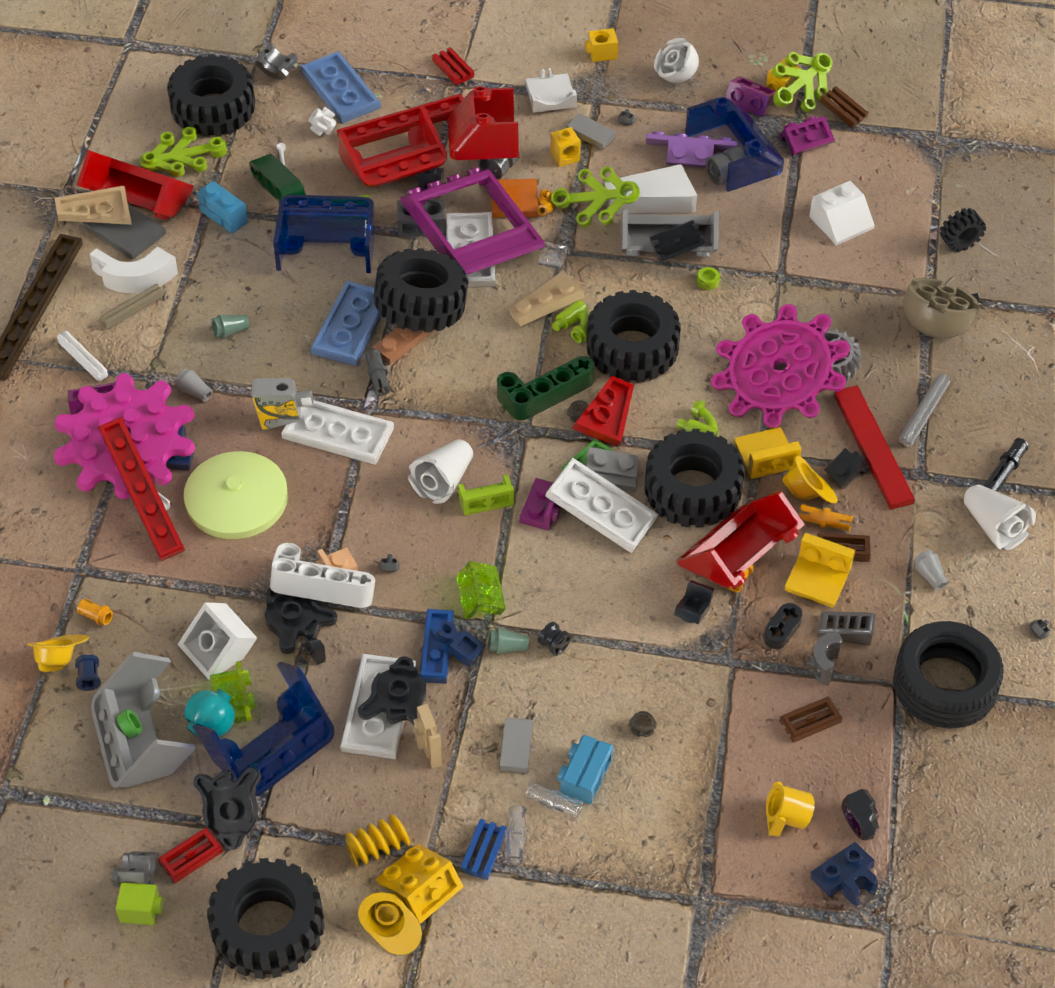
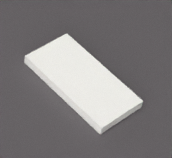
M492 212L446 214V239L453 249L493 236ZM495 265L468 274V287L495 286Z
M313 400V405L301 407V419L298 422L285 425L282 431V439L376 465L394 429V422Z
M574 458L571 459L545 495L630 553H633L659 515Z
M362 654L340 746L341 752L396 759L404 721L390 724L387 722V714L384 712L369 720H363L358 715V708L370 697L374 677L378 673L382 674L389 670V666L394 664L398 658Z

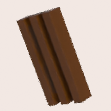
M837 86L833 87L832 91L829 90L826 95H822L820 99L823 105L851 128H854L867 118L869 113Z
M817 533V537L854 549L853 561L870 562V536ZM849 544H857V545H864V546H855V545H849Z
M828 696L780 716L779 722L785 726L786 733L791 735L790 739L794 743L841 723L842 716ZM828 707V709L825 710V711H823V712H820V713H818V714H812V715L806 717V719H803V720H801V721H799V722H796V723H794V724L791 723V722L794 721V720H797V719L802 718V717H804V716H806V715H809V714L814 713V712H816V711H818V710H821V709H823V708Z

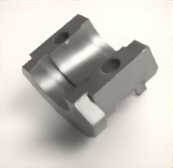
M268 43L254 63L266 75L274 79L283 80L289 74L298 57L294 53L284 56L277 51L273 44Z
M839 632L827 633L819 638L814 646L813 656L808 654L810 662H806L805 665L818 669L815 679L820 684L829 686L834 662L829 659H838L843 640Z
M131 851L130 853H124L122 855V868L114 867L112 871L111 881L117 888H120L121 882H139V884L154 885L153 874L157 869V852Z

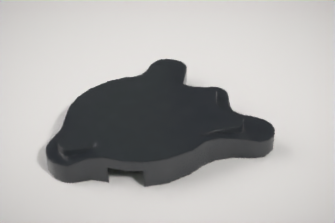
M271 588L266 592V624L279 637L280 650L284 654L292 653L295 650L299 636H304L307 639L314 638L321 627L332 626L337 622L338 617L335 611L320 607L313 599L279 594L271 590Z
M406 656L399 657L394 664L389 666V670L382 674L378 673L374 677L370 697L358 708V715L361 719L369 720L384 712L387 714V722L390 724L407 720L414 725V719L418 718L417 707L423 705L426 699L425 679H422L418 674V670L414 667L411 658Z
M255 767L247 768L237 781L234 780L233 772L230 770L221 771L215 778L207 774H198L194 778V786L200 792L203 800L202 813L204 823L207 828H211L227 850L239 848L243 838L252 830L256 823L258 803L255 789L261 778V772Z

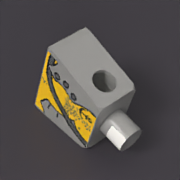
M292 378L252 379V399L262 431L298 422L301 419V407L313 405L312 391L297 392L295 381Z

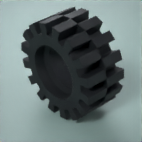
M963 208L961 212L957 210L954 212L955 215L953 217L950 215L948 217L949 220L942 223L944 226L940 227L941 232L939 233L941 238L953 252H961L962 249L964 251L968 250V246L972 248L975 246L973 243L975 241L979 242L981 240L979 237H983L985 234L983 231H986V224L972 208L967 210Z

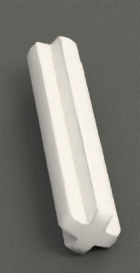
M63 331L57 335L58 343L97 381L107 378V369L68 331Z

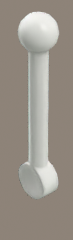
M279 143L277 144V151L280 155V162L285 166L284 151L286 150V145Z

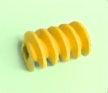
M394 814L388 816V823L382 818L377 821V828L374 824L369 823L367 825V833L360 827L356 830V837L351 832H348L345 836L346 849L356 869H358V859H361L365 865L369 864L368 855L370 854L376 861L379 860V850H382L387 856L390 855V845H393L397 851L401 850L400 841L402 840L408 847L410 846L406 829Z

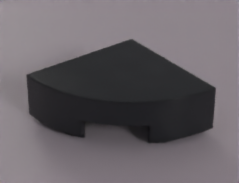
M315 637L306 640L305 646L316 665L324 663L326 660L325 647L321 640Z

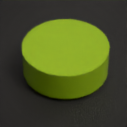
M704 267L697 272L696 284L701 289L713 290L719 286L720 273L716 269Z

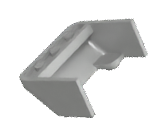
M623 210L620 222L621 251L626 252V256H640V252H654L649 237L694 220L698 224L699 233L703 236L706 244L685 253H696V257H711V253L718 250L719 211H714L711 215L628 214V210Z
M131 652L93 696L91 711L109 782L113 787L128 788L170 776L195 750L194 744L157 739L149 710L160 697V689L156 678L171 663L170 658ZM126 709L133 711L142 725V732L132 739L123 733L117 721V715Z

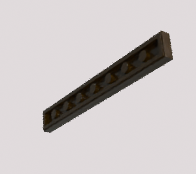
M59 234L0 337V380L6 381L82 247V238Z

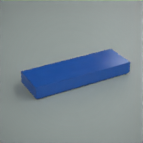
M427 609L419 674L422 679H425V682L447 684L450 653L447 650L450 645L440 643L435 639V635L439 629L447 633L442 628L446 621L453 623L454 610Z

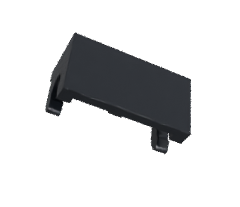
M690 220L649 237L657 259L663 262L706 244L703 236L699 233L698 224L694 220Z

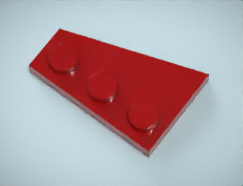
M611 376L584 413L575 422L572 429L618 447L622 441L634 384Z

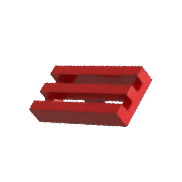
M451 47L447 48V52L444 50L440 51L439 56L437 54L432 55V61L455 85L474 78V70Z
M205 827L157 860L175 884L221 854L223 849L207 827ZM206 838L208 839V841H206L196 849H191L203 840H205ZM185 853V856H183L173 864L169 865L171 861Z

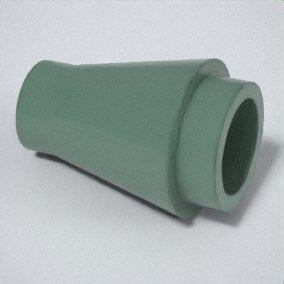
M246 314L217 315L216 318H212L213 333L215 337H221L222 339L244 329H249L250 326Z
M498 627L496 630H490L488 650L495 652V654L528 650V635H522Z

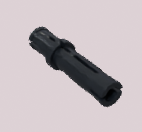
M1022 438L1014 440L1009 450L1001 455L999 464L983 486L997 492L999 491L1011 472L1019 467L1020 459L1029 449V444L1026 440Z

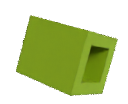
M121 882L116 905V912L120 923L155 925L157 914L161 915L163 910V897L159 896L157 885Z

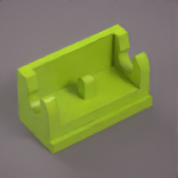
M502 475L503 480L501 483L465 490L463 483L457 484L459 489L457 490V495L464 516L513 506L514 488L509 475Z

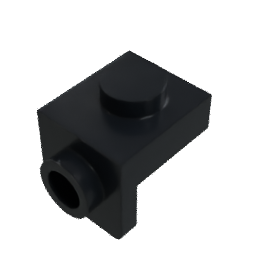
M436 167L418 173V187L423 190L427 188V184L437 180L442 182L444 168Z
M846 448L824 469L842 488H845L861 471L866 474L869 470L863 465L866 460L857 451L851 454Z
M690 580L684 597L675 608L674 615L682 618L685 622L699 625L709 611L714 588Z

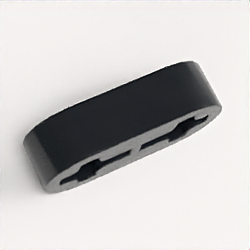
M786 603L778 609L765 627L764 642L767 646L779 649L787 644L802 621L803 614L798 605ZM790 614L794 615V617H791L787 622H785V616L788 617L790 616ZM779 629L781 630V636L772 637V634L775 635Z

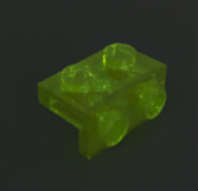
M469 561L459 571L456 579L465 618L471 619L477 611L501 615L506 607L497 566Z
M241 661L235 662L237 670L210 675L212 691L216 692L219 688L232 697L229 702L235 711L234 724L251 721V709L256 708L253 692L247 693L246 686H251L248 669H242Z

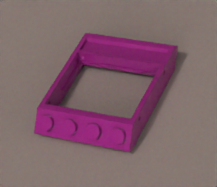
M479 167L472 168L466 171L467 175L461 177L460 173L446 177L447 182L433 181L427 184L426 189L421 190L420 187L407 190L408 195L399 197L403 206L436 251L441 255L443 253L448 255L451 260L455 259L463 267L466 275L546 247L543 239L489 169L480 171ZM479 183V186L483 185L514 226V229L453 249L422 205H425L426 200Z

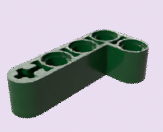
M270 153L249 162V167L255 180L278 201L281 215L287 226L310 218L307 197L301 181L275 156Z
M579 356L526 384L515 373L503 372L497 377V399L516 420H527L592 386L594 382V361L590 357Z

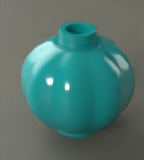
M219 688L216 692L202 690L193 694L186 702L184 709V718L189 722L186 728L203 741L207 736L212 739H218L226 735L232 728L235 720V711L229 702L232 697Z

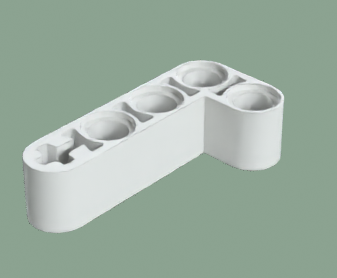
M283 543L277 547L272 562L270 588L274 592L358 608H365L372 604L375 587L373 575L361 571L300 561L301 549L293 543Z

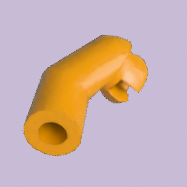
M541 190L540 196H538L539 206L537 207V213L540 216L551 213L555 208L551 200L552 192L549 190Z

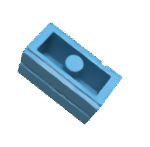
M212 181L198 191L199 210L221 227H224L228 232L234 233L247 224L246 204L219 184Z
M582 735L579 743L574 742L568 755V758L571 760L568 766L563 765L559 771L557 781L560 782V792L571 798H577V800L584 803L592 804L613 759L614 747L609 743Z

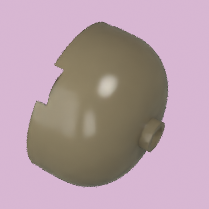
M933 278L912 279L903 298V311L906 319L913 327L927 336L938 338H953L963 334L970 328L979 306L978 301L973 295L960 287L955 290L952 287L942 285V280Z

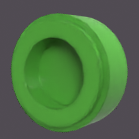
M126 709L117 715L118 724L127 737L132 739L142 732L141 722L133 711Z

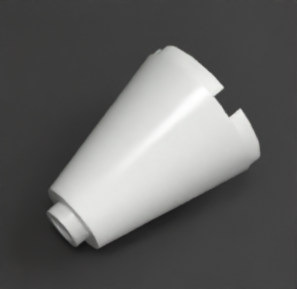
M457 439L415 459L409 466L411 474L408 478L412 488L423 499L428 497L434 500L432 503L439 504L447 501L454 493L457 484L460 482L473 458L471 446L467 442Z
M982 485L972 486L965 492V506L998 549L1005 548L1006 550H1011L1027 538L1029 533L1026 530L1030 524L1034 526L1036 513L1032 507Z

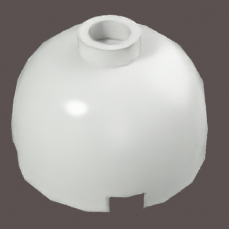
M684 38L672 39L666 43L668 46L663 51L661 49L658 51L654 60V69L661 78L669 83L681 84L688 81L695 74L699 66V57L693 45Z

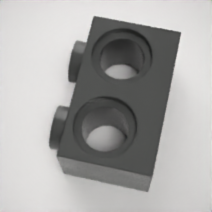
M444 199L426 200L425 205H422V207L445 236ZM397 200L398 237L425 236L401 201Z

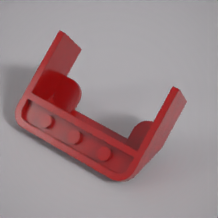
M483 86L473 88L447 119L450 158L454 160L519 158L518 122H514V88H486Z
M87 150L76 185L92 191L124 186L128 203L156 212L155 217L168 221L169 217L174 218L192 195L194 185Z

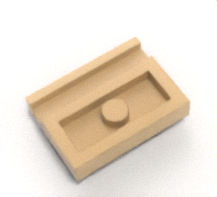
M428 704L417 707L418 718L414 719L417 731L415 739L419 750L424 749L427 759L430 758L431 769L442 766L441 736L437 734V726Z

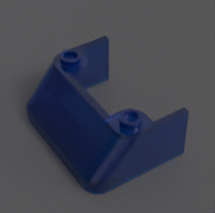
M719 97L687 108L685 127L687 137L727 125L744 147L746 157L728 163L727 192L771 178L783 172V157L751 116L730 99Z
M284 196L279 203L273 241L276 271H281L283 255H294L301 252L304 242L350 243L351 252L356 256L365 257L366 273H371L374 252L373 200L360 196Z
M284 662L277 664L278 669L289 686L288 689L280 694L277 700V709L282 719L242 749H239L233 740L227 738L220 739L216 731L198 723L192 726L213 762L222 771H232L235 781L249 767H255L260 770L261 778L256 786L255 796L262 795L329 744L334 737V726L300 667Z

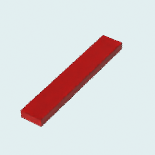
M457 94L337 130V136L339 138V133L344 132L351 148L408 132L412 127L418 126L419 110L422 107H425L433 124L445 121L463 101L464 97L462 94Z
M858 385L844 388L839 392L834 391V398L889 509L914 504L915 497Z
M120 417L98 426L103 441L160 561L184 552L185 548L123 418Z

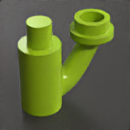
M581 300L572 303L556 316V321L552 323L553 329L555 331H559L561 328L567 329L580 319V326L576 325L573 328L571 336L577 343L587 341L589 313L586 304Z
M703 400L695 401L691 414L695 415L697 419L702 417L706 424L692 418L688 421L680 418L676 425L677 428L686 429V432L692 431V429H700V432L706 433L707 430L714 432V436H718L719 433L717 422L705 408L706 402Z

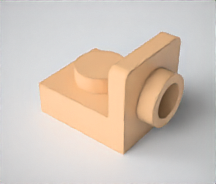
M347 547L329 555H326L323 549L317 550L318 561H315L316 564L358 571V566Z

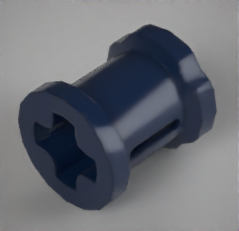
M92 654L81 655L75 659V668L78 669V678L76 679V687L78 689L90 691L97 689L101 685V679L97 672L99 667V658Z

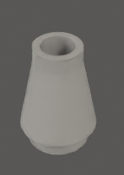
M182 370L175 380V385L179 391L196 397L203 402H206L213 393V390L193 370Z
M932 550L924 551L914 558V568L932 585L935 591L944 588L949 583L943 572L938 555L933 554Z

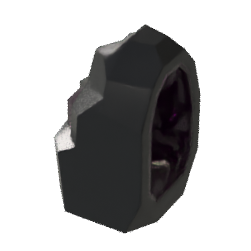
M865 789L848 794L843 799L841 805L847 823L859 839H873L879 829L877 821L879 815L875 800L868 790Z

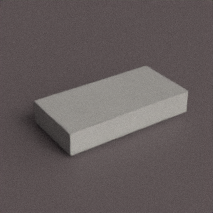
M580 113L566 126V128L572 127L578 138L601 150L606 148L616 138L615 131Z
M505 718L500 771L528 773L533 720Z

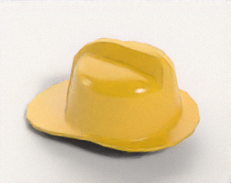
M797 455L795 457L796 465L782 478L789 491L795 497L802 500H811L820 496L827 502L836 504L838 499L831 486L801 456Z
M82 634L65 635L41 642L27 643V645L33 646L34 658L36 663H38L40 671H58L71 662L75 645L87 641L89 637Z
M384 892L372 893L365 897L359 905L358 917L360 923L389 953L406 955L414 951L420 944L422 937L421 925L399 896Z

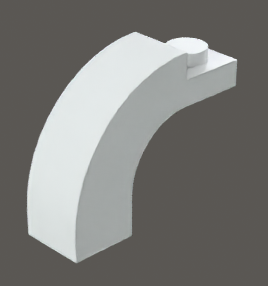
M156 247L143 259L134 262L115 260L98 249L90 253L93 271L97 275L102 276L105 287L117 292L141 293L155 284L160 286L166 284L178 274L175 257L159 247Z

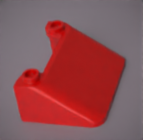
M425 107L419 110L418 126L412 127L408 132L410 145L363 159L357 149L351 148L345 133H339L338 153L342 162L368 187H377L442 166L447 161V151Z
M778 491L747 502L737 508L729 517L721 521L682 554L676 562L680 567L720 586L736 589L746 581L743 572L779 541L784 540L785 543H789L799 535L797 531L805 524L784 494Z

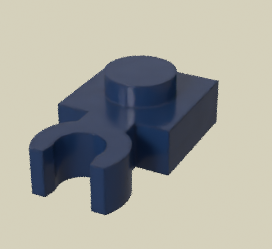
M446 621L442 628L447 633L439 629L435 635V639L440 643L449 644L447 652L467 667L475 661L486 646L465 629L461 634L457 632L455 625L449 621Z

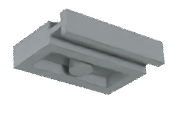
M588 447L586 467L621 490L634 492L636 488L638 455Z

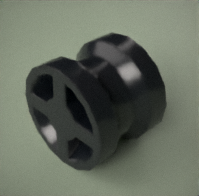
M554 621L543 628L538 636V643L542 646H547L550 653L558 656L568 647L572 635L567 631L560 630V626Z

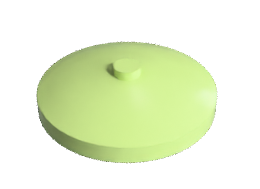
M244 451L222 453L204 461L191 473L184 488V503L190 520L203 532L222 539H242L267 530L281 517L288 500L287 483L280 468L262 455Z

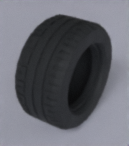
M937 621L925 624L913 630L900 647L893 676L896 695L908 712L929 725L949 729L970 726L982 720L994 706L1004 673L1001 655L987 636L971 626L953 621ZM933 658H949L961 662L969 668L976 679V684L972 688L961 692H948L928 682L920 671V666L925 661Z

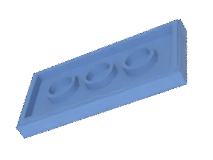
M339 51L300 66V72L341 124L381 108V102Z
M346 281L311 347V354L357 366L382 317L374 304V287Z

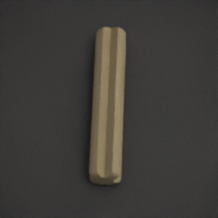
M155 284L102 315L100 317L101 324L106 329L116 325L163 297V288L159 284Z

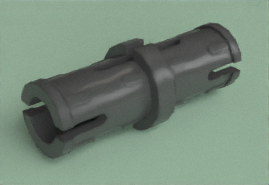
M372 349L373 358L370 350L365 354L369 366L368 375L373 381L375 394L384 396L382 387H384L386 395L391 391L386 377L388 371L386 366L383 365L380 351Z

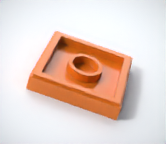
M537 178L497 179L525 217H538ZM491 197L492 218H507Z

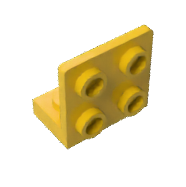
M781 427L734 438V444L743 459L750 479L791 470L796 465L795 457L797 455L801 456L802 448L799 442L788 443Z
M805 533L801 540L799 556L785 584V591L832 608L835 607L851 571L855 550Z
M420 844L407 850L404 856L393 865L388 866L376 878L378 885L404 900L407 908L414 914L420 924L464 887L450 860Z

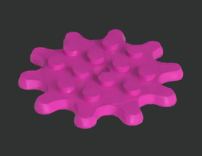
M785 304L779 309L777 319L770 323L762 322L755 314L746 315L742 320L743 328L746 331L744 338L737 342L723 340L718 343L716 347L718 355L728 359L730 364L725 371L717 373L712 377L711 384L719 391L728 389L736 391V397L729 405L731 415L741 418L751 410L760 409L764 413V424L772 429L780 426L783 415L789 410H800L809 419L817 417L820 406L816 401V396L825 390L839 392L844 389L846 378L844 375L833 371L832 365L837 360L847 357L850 352V345L847 341L838 340L830 342L825 339L824 335L832 322L829 315L819 314L810 322L802 323L797 320L796 307L792 304ZM779 363L787 364L785 371L776 370V365Z
M122 373L117 376L115 387L110 392L98 393L92 387L84 386L78 393V399L83 404V409L73 415L60 414L55 419V429L61 433L68 434L71 440L68 444L55 451L54 461L60 466L76 463L82 467V472L76 482L78 489L81 491H90L99 482L110 481L115 486L114 491L118 498H129L130 495L98 430V426L122 417L151 479L157 485H167L172 479V473L166 467L167 460L172 456L178 455L187 457L195 451V445L190 439L178 435V429L194 419V411L188 405L178 407L167 406L166 399L171 393V387L163 380L157 381L147 390H137L134 388L133 378L127 373Z

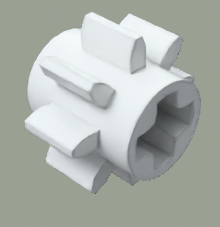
M326 107L323 110L315 109L308 120L312 124L310 129L319 136L322 133L328 135L336 125L337 121L333 119L335 114Z

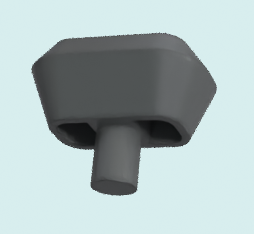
M629 109L622 111L617 118L618 121L627 125L633 124L636 120L635 116L629 113Z
M388 554L387 558H382L379 562L378 567L382 572H396L399 569L397 559L392 558V554Z
M1037 619L1030 622V628L1038 638L1045 639L1049 636L1050 629L1047 627L1049 624L1047 620Z

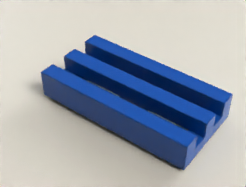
M480 819L461 864L460 872L488 880L506 836L507 827L502 825L500 828L496 826V823L491 822L488 824L484 819ZM487 831L473 868H470V863L482 833ZM493 834H497L498 836L484 871H480L479 868Z

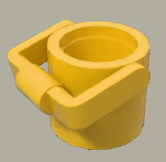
M774 782L766 799L768 835L780 836L785 825L799 829L807 827L814 812L813 795L809 792L783 786L781 782Z

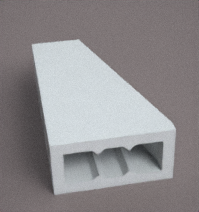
M681 164L620 178L623 182H635L640 188V196L634 203L624 204L615 214H621L623 210H628V214L696 212L697 194ZM603 181V186L607 190L617 189L611 182ZM632 191L627 192L626 196L630 195ZM615 199L608 200L604 205L608 208Z

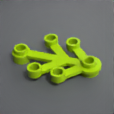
M791 52L785 58L788 66L778 63L773 67L772 74L778 79L784 75L798 79L788 88L781 87L773 95V102L778 107H786L793 101V94L804 85L805 99L801 102V108L804 112L808 113L816 107L814 97L820 101L822 96L820 91L823 95H826L829 91L827 89L826 74L831 70L832 59L826 53H818L813 57H808ZM797 64L810 66L808 70L793 67ZM817 74L818 88L814 91L813 77Z
M186 127L182 131L183 137L170 152L164 153L168 147L175 143L173 133L164 132L160 135L161 142L152 152H146L140 156L139 165L141 168L156 172L159 169L166 171L174 177H181L185 174L184 165L194 168L197 172H203L207 169L206 159L204 157H196L195 159L190 157L208 152L212 157H223L227 153L226 142L221 137H213L208 144L186 148L197 138L195 128Z
M606 166L601 169L600 176L605 182H611L617 188L607 190L594 178L589 169H582L578 173V179L583 184H588L594 191L569 194L566 189L558 188L553 191L551 200L560 209L568 207L570 203L593 201L576 217L577 223L585 228L592 223L591 217L608 200L615 199L607 209L602 210L598 215L603 225H610L614 221L613 215L624 204L634 203L639 198V186L633 181L623 182L611 167ZM607 172H611L608 177H605ZM585 174H589L588 178L583 179ZM632 191L630 195L626 196L627 192ZM605 215H609L607 220H603ZM583 217H587L585 222H581Z

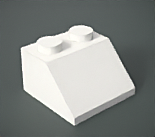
M851 181L812 197L809 217L836 246L874 229L875 225L865 196Z
M204 603L177 645L207 679L212 680L243 660L257 637L226 603Z

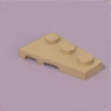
M124 186L55 198L59 221L132 225Z
M562 271L509 308L511 317L521 327L585 296L583 289L568 274Z

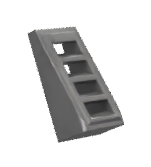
M821 611L817 636L822 637L827 633L839 632L843 639L842 641L870 646L876 614L868 612ZM827 621L833 622L832 628H826ZM838 623H843V629L837 628ZM849 625H853L854 629H848Z

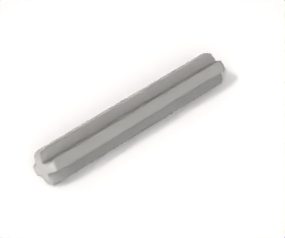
M945 373L937 375L899 437V442L904 447L913 445L950 384V378Z

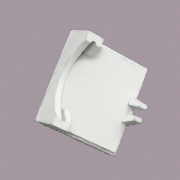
M548 68V75H545V70L542 69L540 77L525 79V86L533 113L577 107V94L575 89H572L568 73L553 75L551 68Z

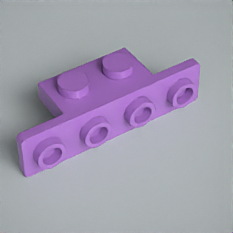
M659 131L646 134V144L668 146L667 165L681 164L682 166L706 168V159L713 156V150L725 151L737 146V142L728 137H721L719 140H715L705 135L692 138L682 133H676L674 136H668Z

